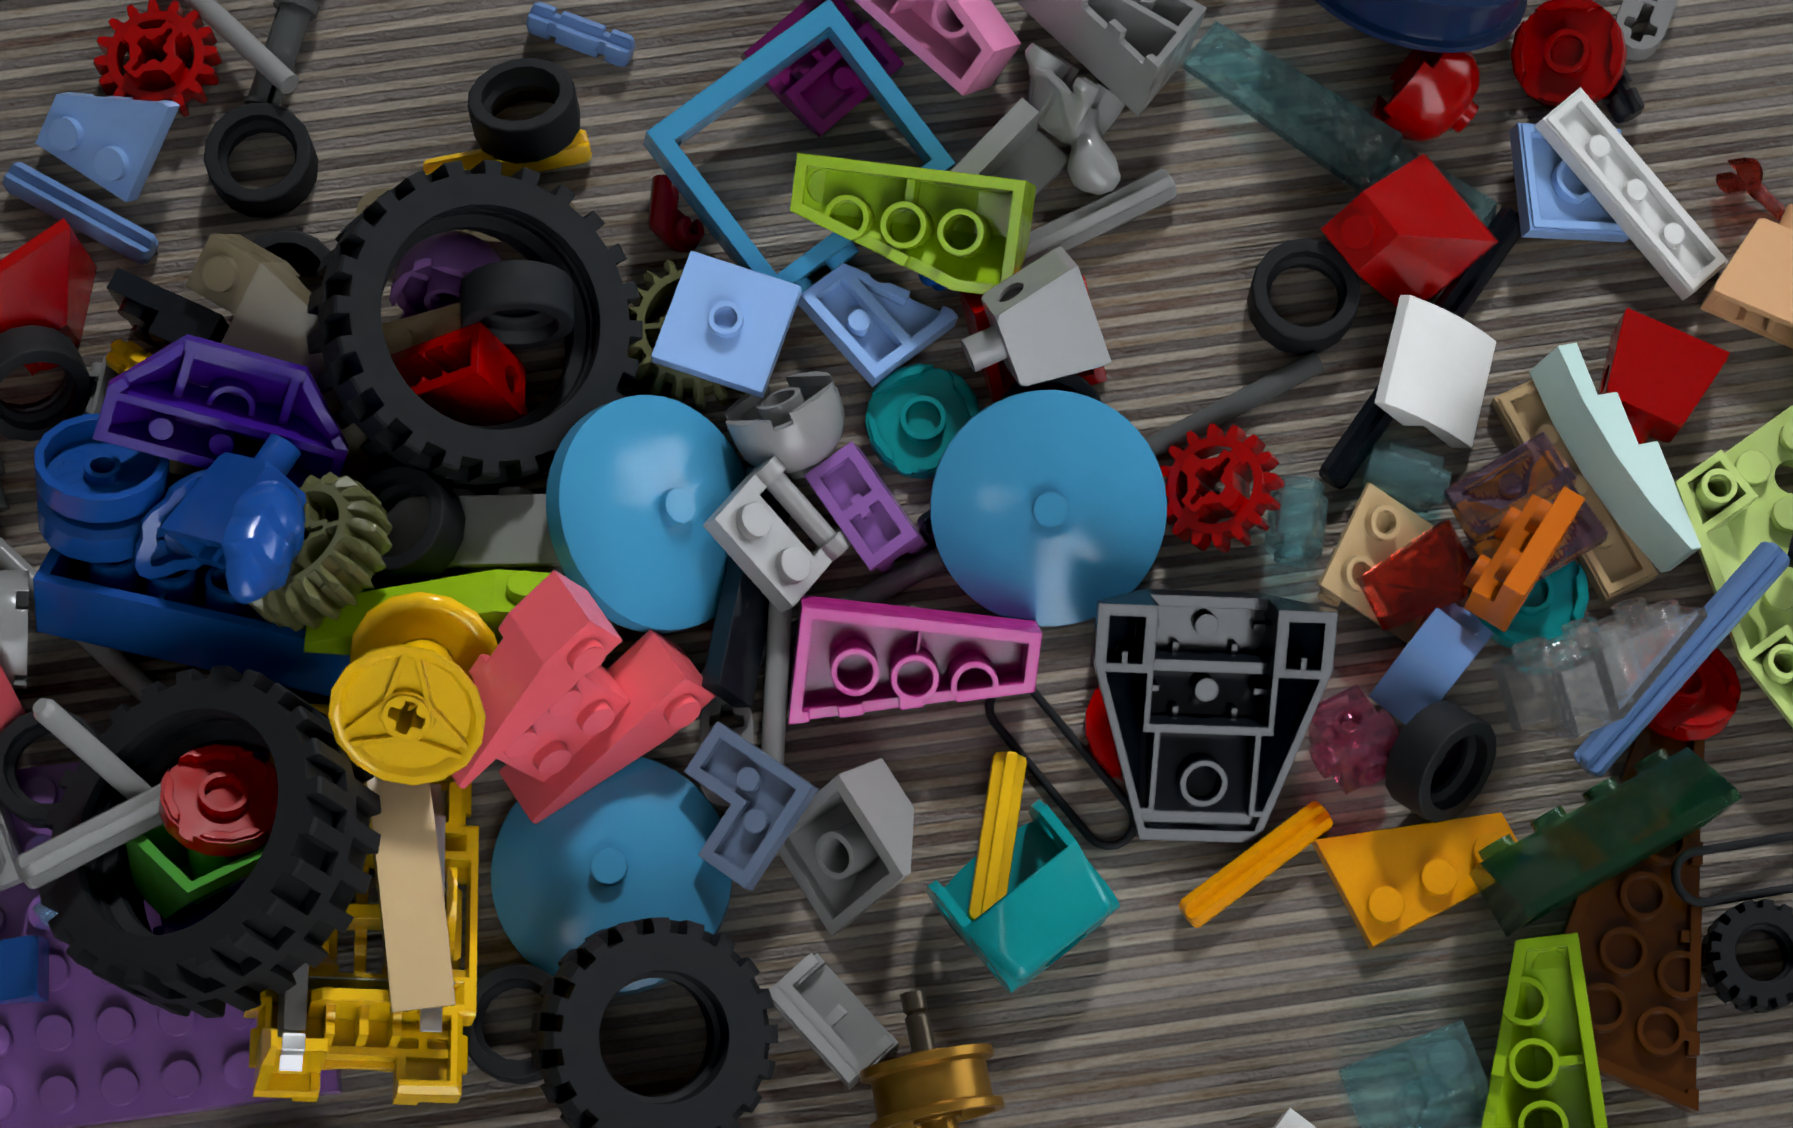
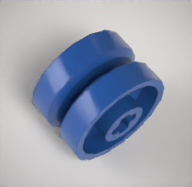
M100 413L84 414L64 420L44 433L34 449L39 531L50 547L68 558L90 563H113L132 559L134 547L140 535V520L155 505L164 500L170 488V460L93 439Z

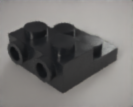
M117 268L107 286L108 291L119 306L118 314L128 320L132 326L130 332L143 342L157 347L159 351L186 334L221 343L229 328L222 314L120 268Z

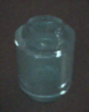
M1389 442L1387 447L1374 443L1368 457L1360 488L1364 489L1367 483H1371L1407 508L1428 513L1432 503L1443 504L1452 472L1442 469L1444 457Z
M1299 476L1283 477L1281 479L1284 480V487L1272 491L1270 495L1281 506L1276 511L1268 510L1267 522L1270 528L1265 531L1263 548L1268 553L1273 554L1274 562L1280 565L1306 567L1309 565L1310 559L1322 556L1329 500L1324 496L1325 485L1322 482Z

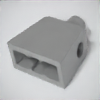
M1061 246L1053 249L985 292L981 302L991 327L961 339L962 348L974 372L1003 360L1006 368L1020 386H1030L1112 363L1079 266Z

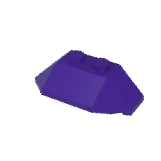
M186 334L109 381L93 436L95 440L208 469L217 457L225 452L254 458L270 434H276L291 442L301 452V456L286 476L299 488L302 487L305 479L310 475L321 479L325 474L332 472L340 477L349 447L306 366Z

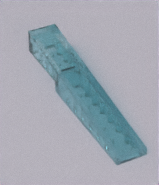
M1217 21L1183 61L1184 70L1359 193L1420 156L1402 145V133ZM1437 166L1488 228L1496 216L1497 202Z

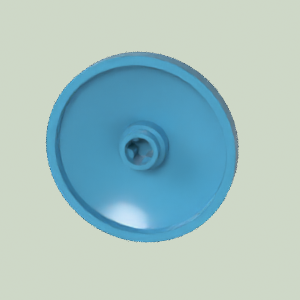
M1036 390L1011 395L994 402L970 418L958 430L942 454L935 471L930 495V520L935 544L943 563L957 584L973 600L996 615L1006 618L1037 621L1039 626H1063L1086 621L1096 617L1097 600L1132 592L1147 575L1156 559L1163 540L1167 519V497L1162 472L1152 449L1141 433L1128 419L1108 405L1082 394L1061 390Z
M635 395L615 400L590 411L575 423L561 441L550 467L546 489V516L551 542L567 578L588 590L610 621L627 629L647 633L651 629L659 634L695 627L716 616L728 553L704 528L703 524L744 480L746 473L737 453L720 430L701 413L677 400L656 395Z
M643 757L633 761L538 824L530 821L517 801L501 826L491 863L493 902L505 933L514 947L530 965L537 966L553 976L560 968L558 962L570 949L578 948L585 942L584 938L595 932L616 926L619 923L646 918L669 917L670 920H689L705 925V931L713 935L717 934L728 911L733 880L703 860L698 854L720 822V818L704 794L687 778L659 762ZM660 978L638 980L621 989L615 996L643 992L660 986L669 980Z

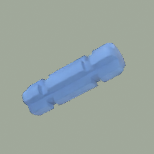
M536 2L532 6L526 22L527 30L530 34L546 40L551 36L556 37L555 43L595 58L602 54L605 56L604 61L619 67H625L630 62L635 49V40L632 35L616 29L609 33L606 31L607 26L567 11L560 15L556 13L557 7L543 2Z

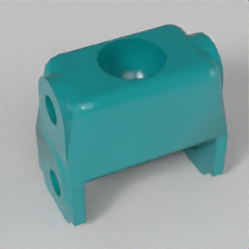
M1040 799L1030 805L1029 815L1033 822L1017 828L1007 895L975 920L971 921L969 919L968 908L977 855L951 879L946 887L942 886L937 880H934L927 886L926 891L935 908L959 938L976 953L992 975L1009 993L1029 983L1101 926L1108 916L1120 908L1117 897L1087 860L1075 838L1050 807L1045 805Z

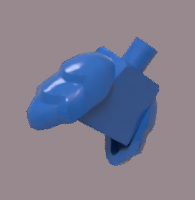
M270 434L254 458L225 452L218 456L208 469L192 473L173 484L168 489L164 500L155 505L140 520V535L132 555L134 566L139 576L150 580L167 577L178 571L197 570L203 564L226 569L229 592L237 602L242 604L259 600L270 591H275L285 586L292 561L301 551L305 533L306 519L303 508L306 503L305 493L286 477L301 456L299 449L283 437Z

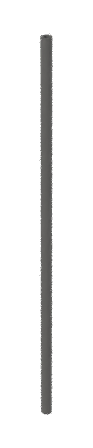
M1311 352L1145 438L1157 459L1167 454L1171 445L1180 447L1188 443L1187 432L1192 430L1197 436H1201L1207 433L1209 424L1215 423L1217 426H1220L1324 372L1322 362L1315 352ZM937 547L837 599L881 603L946 569V566L940 557ZM798 619L791 622L790 649L795 647ZM767 635L760 665L766 662ZM705 668L699 670V673L702 677L704 675Z

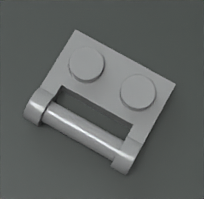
M773 455L758 464L707 519L703 526L777 610L782 613L793 608L828 566L842 555L851 543L841 528L834 530L785 475L786 466ZM766 488L816 544L811 552L760 496Z

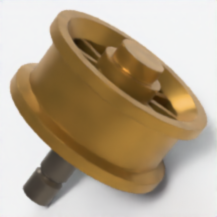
M914 990L900 994L903 1013L907 1015L905 1023L912 1053L872 1065L859 1072L860 1082L871 1084L878 1119L869 1125L870 1128H959V1122L985 1116L1005 1108L1003 1097L993 1095L986 1060L994 1056L992 1044L979 1043L936 1048L930 1017L926 1013L928 1007L924 990Z

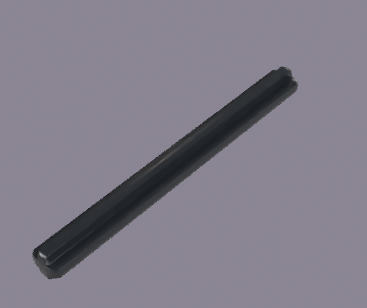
M1510 207L1501 208L1488 226V230L1498 240V243L1451 282L1434 305L1462 319L1521 236L1519 213ZM1378 385L1319 470V476L1337 489H1343L1348 485L1393 420L1392 416L1374 403Z

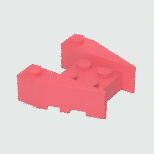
M553 570L508 613L498 628L503 639L492 655L480 654L469 670L474 679L473 683L478 688L486 714L482 744L467 766L451 776L460 788L465 789L496 759L506 763L498 772L530 821L538 824L671 738L681 728L691 724L699 716L701 709L716 695L702 685L703 677L684 650L651 629L608 669L601 666L606 656L623 640L588 590Z

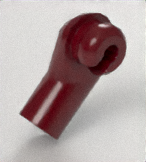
M656 175L652 178L648 226L671 250L682 253L694 251L703 241L704 227L698 219L692 222L689 216H686L678 209L679 191L667 175Z

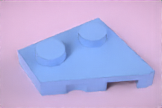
M842 263L801 293L798 302L799 307L872 388L952 329L958 319V315L952 309L943 306L941 311H938L909 298L910 291L890 282H877L871 278L869 273L846 263Z

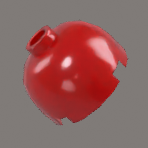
M1413 49L1390 77L1391 80H1395L1391 87L1395 91L1388 102L1378 95L1371 108L1370 116L1388 131L1402 139L1416 142L1439 138L1449 128L1456 133L1461 132L1470 123L1479 109V106L1472 101L1480 85V70L1471 51L1438 53Z

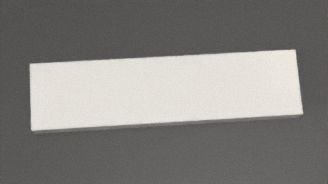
M1581 87L1535 125V128L1682 301L1691 296L1729 262Z

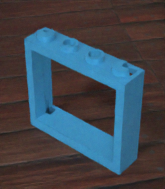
M831 0L822 3L646 131L643 143L735 265L801 286L802 293L813 285L809 278L827 265L833 271L842 263H847L860 252L855 246V242L833 232L776 274L679 147L829 38L925 165L921 168L950 171L955 165L951 156Z

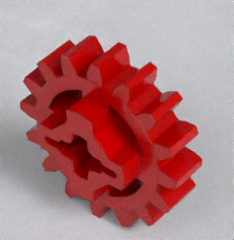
M149 0L147 12L141 14L132 4L127 6V14L130 19L122 23L120 20L111 18L108 23L114 32L113 37L100 36L96 41L102 53L105 54L94 58L96 69L100 75H103L98 81L105 94L133 97V100L174 101L180 105L178 112L183 117L189 116L187 102L193 98L197 102L205 104L208 99L202 89L203 85H218L219 78L212 66L221 64L222 57L217 47L213 46L217 43L211 27H203L204 23L196 10L191 11L184 17V11L178 1L173 0L168 6L167 11H161L156 0ZM193 46L194 59L191 69L189 70L186 67V62L192 56L190 48ZM128 52L130 60L123 66L125 54Z
M1215 423L1209 424L1207 438L1201 439L1191 430L1186 433L1189 446L1184 451L1173 445L1168 449L1171 456L1175 459L1172 467L1160 466L1162 476L1167 480V485L1165 486L1168 503L1166 522L1169 525L1174 524L1173 534L1184 542L1191 538V544L1200 551L1205 552L1210 546L1211 541H1213L1214 546L1222 553H1228L1231 539L1235 537L1247 547L1252 544L1249 533L1252 527L1256 526L1263 531H1267L1270 528L1268 522L1262 517L1265 511H1278L1281 508V504L1270 496L1271 491L1284 487V480L1276 473L1270 472L1279 464V461L1271 452H1263L1266 444L1255 434L1246 439V433L1237 425L1232 424L1225 436L1223 430ZM1219 454L1218 457L1208 458V457H1211V456H1213V455ZM1253 480V489L1250 496V483ZM1218 482H1221L1225 485V488L1217 495L1212 490ZM1187 484L1188 493L1185 495V488ZM1231 518L1227 521L1217 523L1220 519Z

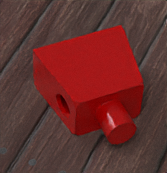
M1627 308L1612 332L1598 395L1612 392L1618 393L1638 444L1646 443L1649 436L1659 441L1670 443L1727 361L1730 352Z
M480 322L391 354L395 366L410 388L429 406L457 422L477 426L498 425L517 420L528 414V409L525 405L526 370L524 364Z

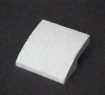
M1400 295L1374 403L1403 426H1424L1451 448H1472L1496 341L1473 324L1437 305L1412 295Z

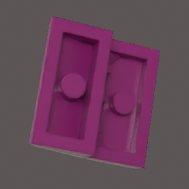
M805 0L747 49L740 58L744 61L827 0ZM831 0L889 77L904 65L902 60L868 21L862 24L842 0ZM829 38L764 84L818 137H821L870 94Z

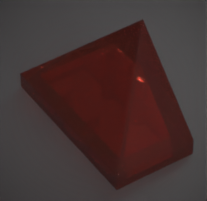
M1448 519L1442 520L1356 580L1382 629L1391 630L1431 613L1437 607L1440 609L1464 599L1469 587L1463 583L1473 565Z

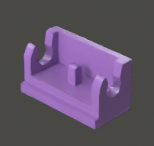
M852 441L804 475L870 571L877 568L882 573L888 572L895 567L893 561L906 552L917 554L928 546L926 540L864 452Z

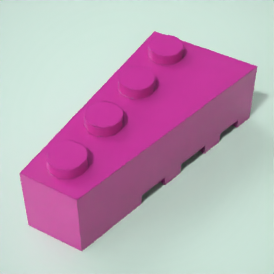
M804 595L800 599L787 709L788 725L810 722L811 719L839 716V718L864 715V712L900 708L905 710L924 707L925 704L954 700L964 702L1033 693L1036 687L1042 631L1037 621Z

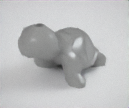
M1031 43L1025 50V58L1029 66L1028 73L1030 76L1028 103L1039 111L1038 125L1062 143L1071 146L1067 172L1072 184L1076 188L1099 196L1114 191L1121 175L1115 155L1106 144L1103 134L1119 117L1125 104L1107 87L1097 81L1093 83L1086 77H1077L1075 80L1079 69L1068 58L1057 52L1053 55L1035 43Z

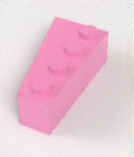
M854 0L962 96L990 88L1022 44L991 0Z

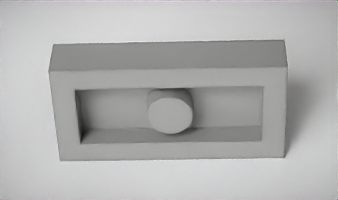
M1021 98L951 171L1026 180L1036 185V199L1067 167L1069 157L1037 130L1039 111Z

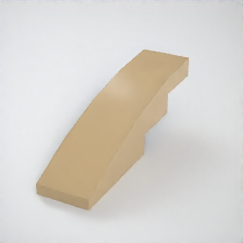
M374 776V778L366 782V787L380 795L381 814L370 817V828L381 835L378 854H373L391 1013L455 1006L447 917L430 783L412 786L384 781Z

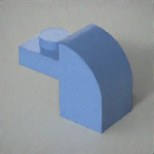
M1446 597L1413 636L1368 697L1406 725L1416 713L1431 703L1443 700L1494 633L1483 625L1476 615L1463 607H1459Z

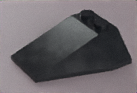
M1143 589L1097 600L1092 661L1137 836L1140 840L1257 843L1333 672L1338 611L1336 609L1265 593Z

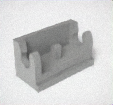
M810 953L769 989L776 1010L849 1090L860 1081L859 1072L861 1070L878 1064L899 1045L894 1036L883 1027L829 968L818 953L815 955Z

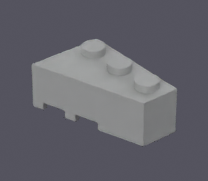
M1019 0L1018 2L1028 14L1138 117L1187 58L1207 10L1205 6L1194 0Z

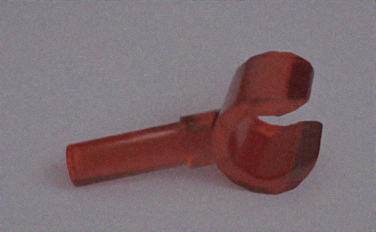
M1747 157L1728 160V163L1736 170L1737 174L1732 172L1717 174L1716 183L1718 187L1728 194L1747 192L1776 219L1781 221L1786 207L1761 183L1763 180V170L1760 163L1754 158Z

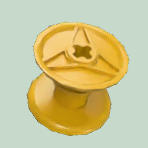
M414 592L392 596L369 610L353 633L350 664L346 666L331 689L328 718L336 743L356 766L384 781L412 786L442 781L467 766L482 744L486 720L478 688L473 683L474 679L469 670L480 654L491 656L498 646L495 634L476 611L451 597Z

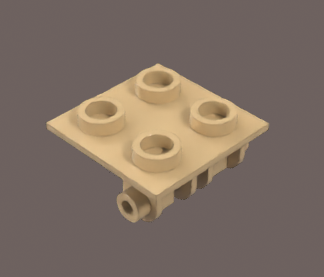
M1367 483L1359 500L1356 501L1353 507L1354 511L1344 531L1339 536V542L1332 551L1331 559L1322 577L1317 582L1320 588L1317 597L1324 603L1336 607L1343 601L1408 644L1421 623L1458 541L1373 484Z

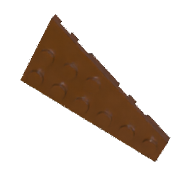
M1646 726L1632 742L1561 934L1578 932L1600 1075L1694 1114L1699 1112V1089H1696L1697 1057L1700 1056V1032H1697L1698 993L1701 992L1702 907H1694L1684 902L1676 894L1671 882V869L1674 860L1681 852L1693 847L1703 846V842L1700 841L1701 804L1704 802L1705 740L1681 741L1660 735ZM1703 855L1687 859L1680 871V880L1684 889L1696 898H1702L1699 897L1700 866L1703 864Z

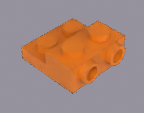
M1564 486L1553 504L1532 494L1522 511L1511 506L1493 535L1502 541L1492 559L1481 554L1463 583L1472 589L1464 609L1501 631L1506 632L1563 541L1586 498Z

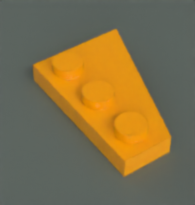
M1502 812L1445 820L1437 823L1431 822L1315 839L1312 843L1369 950L1523 872L1531 866Z

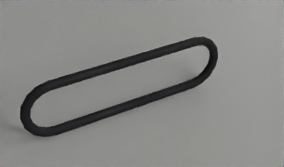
M1035 688V692L1029 694L1129 814L1130 824L1128 831L1116 841L1101 840L1088 829L999 722L994 713L996 697L987 698L985 712L991 726L1013 752L1026 758L1027 769L1084 838L1093 846L1104 850L1119 849L1127 845L1136 835L1128 797L1093 758L1092 754L1041 693Z
M1793 831L1693 847L1681 852L1674 860L1671 869V882L1676 894L1684 902L1694 907H1710L1793 893V884L1715 897L1696 898L1684 889L1680 880L1682 865L1689 858L1793 841Z

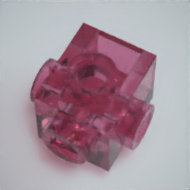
M1356 684L1318 704L1308 727L1311 744L1308 748L1312 761L1322 777L1327 778L1332 775L1346 795L1362 786L1374 785L1385 778V768L1389 754L1399 736V731L1390 714L1385 709L1377 712Z

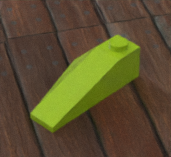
M797 153L790 211L850 241L860 244L903 267H907L952 291L984 295L985 292L1021 270L1029 244L1036 185L1026 180Z
M493 569L361 592L356 597L357 606L347 604L341 609L340 617L337 621L325 617L321 626L316 630L308 625L306 626L304 652L350 655L353 633L369 610L392 596L414 592L448 596L476 611L495 634L497 644L499 645L503 636L498 628L508 613L550 573Z
M1578 932L1515 941L1481 1128H1608Z

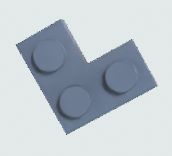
M717 721L684 770L686 774L731 804L698 856L743 888L753 891L819 789L738 733Z

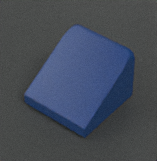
M26 935L0 940V1004L49 1001V940L41 935Z

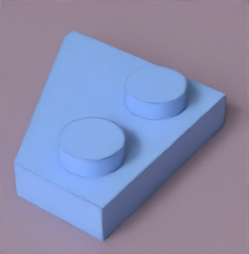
M74 92L56 94L35 144L123 201L138 200L180 105L169 100H133V97H98L93 94Z

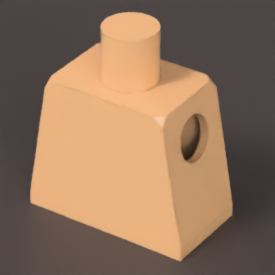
M1789 204L1779 224L1766 218H1759L1703 300L1700 309L1792 349L1793 204Z

